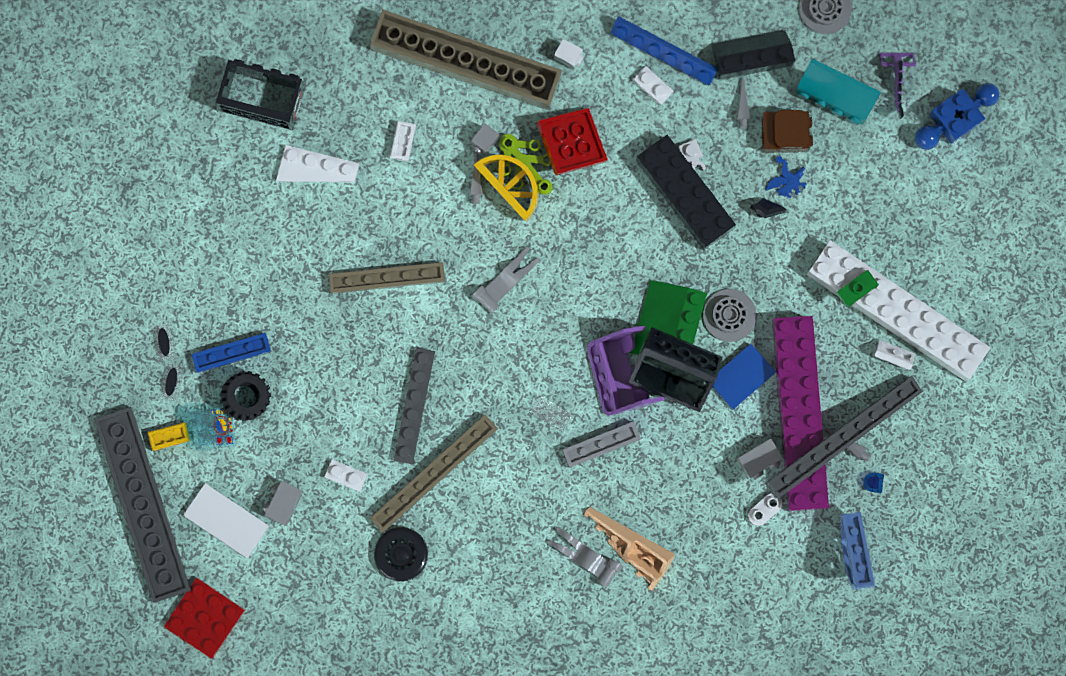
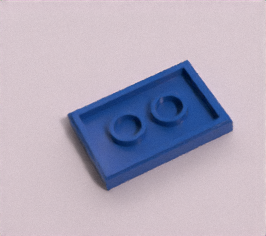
M750 344L718 372L713 388L733 410L773 376L776 371L757 349Z

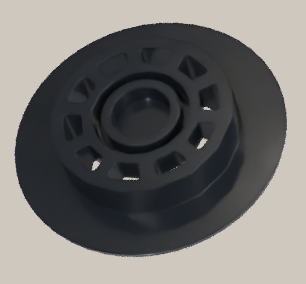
M397 527L390 529L378 539L375 545V564L386 578L398 582L409 581L417 577L427 564L428 548L426 542L419 533L410 528ZM402 539L407 540V543H402ZM399 540V543L394 544L393 541ZM412 543L414 548H411L409 544ZM391 544V550H387L388 546ZM386 553H389L390 558H386ZM388 561H392L394 564L390 566ZM396 565L401 567L400 570L395 569Z

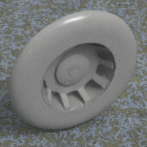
M850 0L800 1L802 20L811 30L817 33H835L844 28L850 20L852 13Z
M724 289L716 292L708 299L704 307L703 319L706 328L714 337L722 341L734 342L745 338L753 330L756 323V309L752 300L743 292L735 289Z

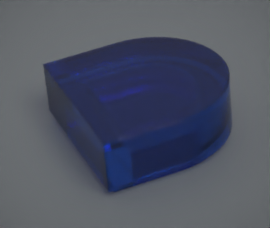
M867 474L863 479L864 488L869 492L882 493L884 474Z

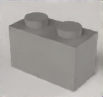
M770 438L736 460L747 478L753 477L755 480L764 475V469L769 467L772 470L780 465L779 460L783 457Z
M283 481L280 484L276 483L272 494H274L272 501H268L263 511L266 512L264 516L287 526L304 491Z

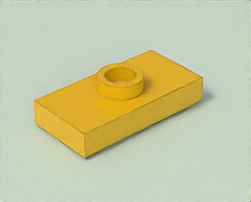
M186 422L148 432L152 451L191 441Z

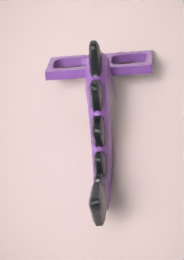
M880 53L882 66H895V104L899 119H902L904 117L901 103L903 66H916L914 53ZM883 57H893L894 62H884ZM902 57H911L913 62H903Z

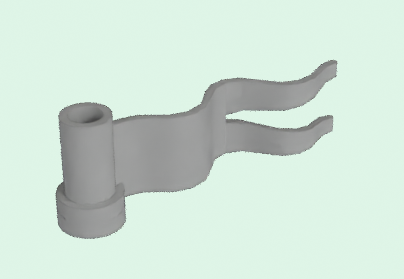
M528 246L487 287L481 286L472 295L491 314L499 307L497 303L540 261L538 257L515 274L513 273L530 250Z
M557 527L556 530L578 552L572 551L551 540H548L547 543L599 578L597 582L607 588L616 573H619L623 566L612 558L609 561L569 533Z

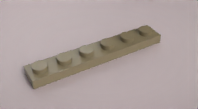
M441 262L329 274L330 292L335 294L445 282L444 265Z

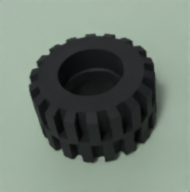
M241 371L232 375L223 384L219 395L221 396L220 404H223V411H227V415L234 417V420H242V422L254 420L264 413L270 404L269 398L271 393H269V384L266 385V380L264 378L261 379L258 373L252 374V371ZM239 386H248L254 391L256 399L251 407H243L236 401L235 390Z

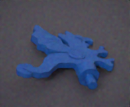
M778 156L776 162L783 163L781 170L783 177H774L772 181L768 182L765 190L767 191L786 184L783 188L778 189L777 192H780L779 196L783 195L791 198L792 196L789 193H792V189L796 190V195L801 193L798 186L806 189L805 185L807 183L799 182L806 168L802 167L800 170L797 169L794 174H791L788 171L786 160Z

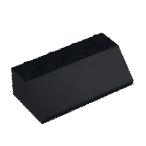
M786 30L712 44L719 80L791 67L795 63L792 43Z

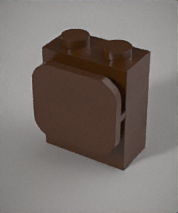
M780 110L778 112H763L761 116L763 153L808 152L810 147H813V136L809 132V128H812V117H809V111Z

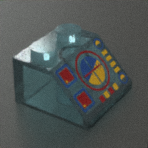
M217 408L190 412L196 451L202 452L237 446L233 417H229L227 411Z

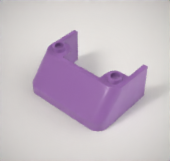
M645 326L621 329L593 340L588 344L587 352L603 412L608 416L644 408L665 400L664 397L650 399L647 390L643 388L636 389V385L628 383L632 370L627 353L631 352L635 347L633 334L646 330Z

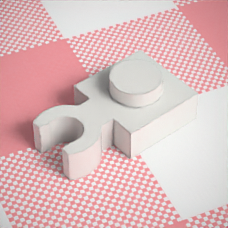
M696 139L678 146V149L687 161L691 162L694 170L696 166H700L702 171H705V164L699 161L703 154Z

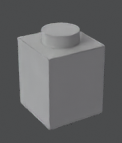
M484 123L471 140L472 149L479 155L482 153L487 155L500 139V134Z

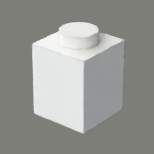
M563 39L554 54V60L574 70L575 66H580L584 59V56H582L583 49Z

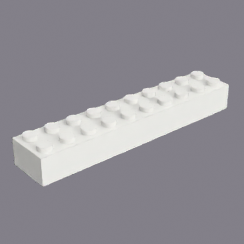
M831 240L827 243L806 274L807 276L837 295L836 292L866 270H869L879 286L852 304V306L965 382L972 377L991 347Z

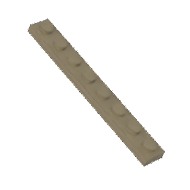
M486 415L481 417L370 519L384 533L496 432L498 428Z

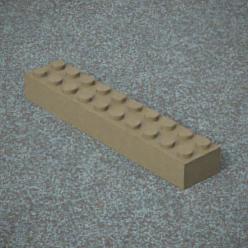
M383 9L370 42L372 51L550 110L562 75L561 69Z

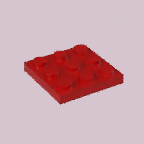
M589 108L539 120L536 123L555 176L608 161Z
M196 577L190 586L191 591L186 592L164 627L213 659L245 609Z

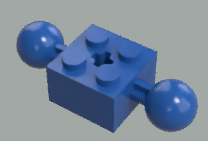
M992 83L981 84L976 89L975 97L972 99L962 88L929 113V116L936 125L933 127L922 126L917 130L915 142L918 147L924 150L933 149L938 144L941 134H944L950 144H953L981 124L986 118L978 108L981 106L990 107L998 102L1000 92L997 86ZM958 114L960 118H955L954 115Z

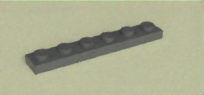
M416 348L394 457L396 462L413 465L435 351Z

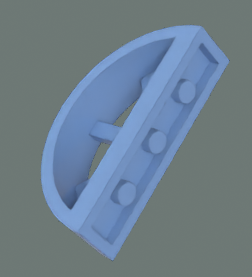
M861 512L841 514V542L850 586L853 590L875 587Z

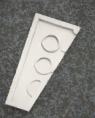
M286 145L276 182L355 183L360 164Z

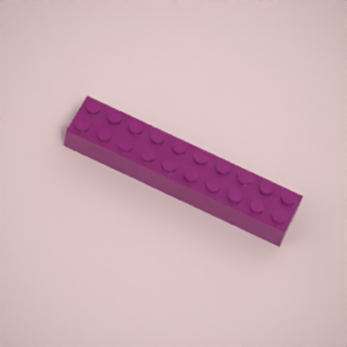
M813 316L774 318L772 320L784 469L823 441ZM826 464L786 493L788 512L829 508Z

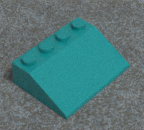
M813 58L795 90L798 93V97L804 100H813L816 106L820 108L827 107L832 110L831 112L839 117L843 115L849 118V121L855 125H859V123L863 125L881 94L880 91Z

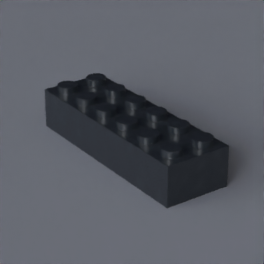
M668 134L637 156L636 162L703 250H706L735 228V222Z

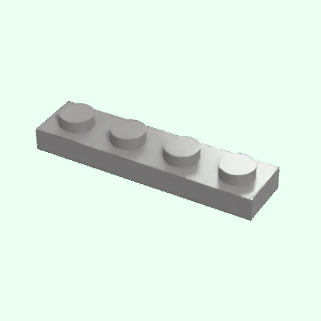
M633 421L565 448L562 451L569 468L639 441L641 438Z

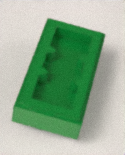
M866 270L836 293L848 308L879 286L869 270Z

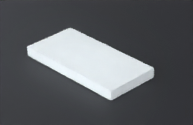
M206 483L183 515L247 559L270 527Z

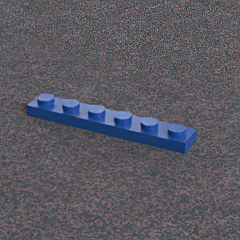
M620 16L617 17L610 34L709 86L718 71L717 67Z

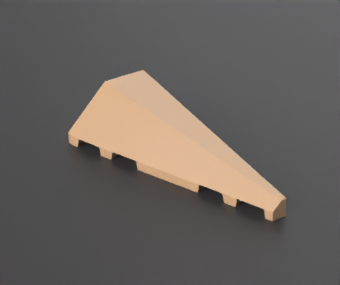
M589 507L585 511V517L590 516L598 524L595 528L598 531L603 530L609 537L607 542L626 563L630 562L638 570L636 575L639 578L643 576L650 584L647 588L653 591L670 567L676 554Z

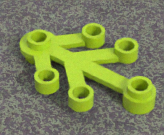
M512 134L503 135L499 141V146L504 151V155L511 156L513 154L516 159L524 163L535 176L539 192L543 195L550 194L553 190L552 183L547 179H543L530 164L540 163L550 166L551 162L544 163V158L548 157V154L543 156L522 154L518 149L526 148L536 152L540 150L541 143L535 139L519 141ZM507 140L512 141V144L509 147L505 145V142ZM534 142L538 143V148L536 149L532 148ZM505 161V167H509V172L504 173V176H508L511 174L512 168L510 167V162ZM516 165L515 176L522 170L518 165ZM523 178L520 180L521 186L519 188H516L515 185L513 186L515 190H521L524 187ZM544 183L548 184L546 190L541 189V185Z

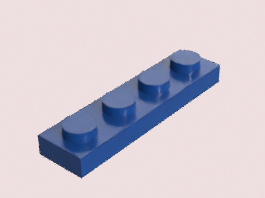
M263 333L191 355L196 372L200 373L272 351L267 334Z

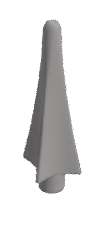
M741 78L736 122H739L741 129L747 128V122L751 118L746 98L745 79Z
M477 153L474 155V164L479 161ZM474 166L469 194L472 197V204H480V198H483L480 172Z
M825 428V432L829 435L834 432L829 428ZM855 442L846 448L858 460L862 458L868 461L872 456L866 452V447Z

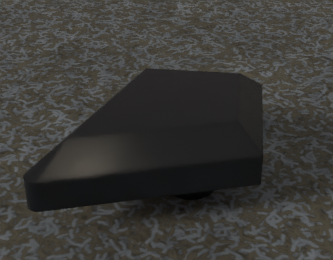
M759 198L750 207L759 218L780 215L787 210L785 207L765 198Z

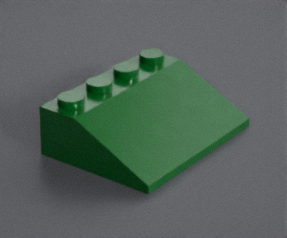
M650 280L637 326H645L646 330L635 333V347L630 353L639 355L651 327L693 344L707 293L688 287ZM645 355L646 358L659 361V360H657V359H654V358H652V357H650V356Z

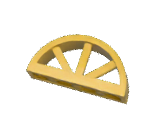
M491 155L474 164L479 172L527 222L534 214L539 199L538 184L531 170L520 160L507 155ZM499 161L498 179L485 165ZM505 161L521 167L522 170L504 186ZM526 174L528 175L532 185V192L509 191ZM515 198H532L528 210L526 211Z

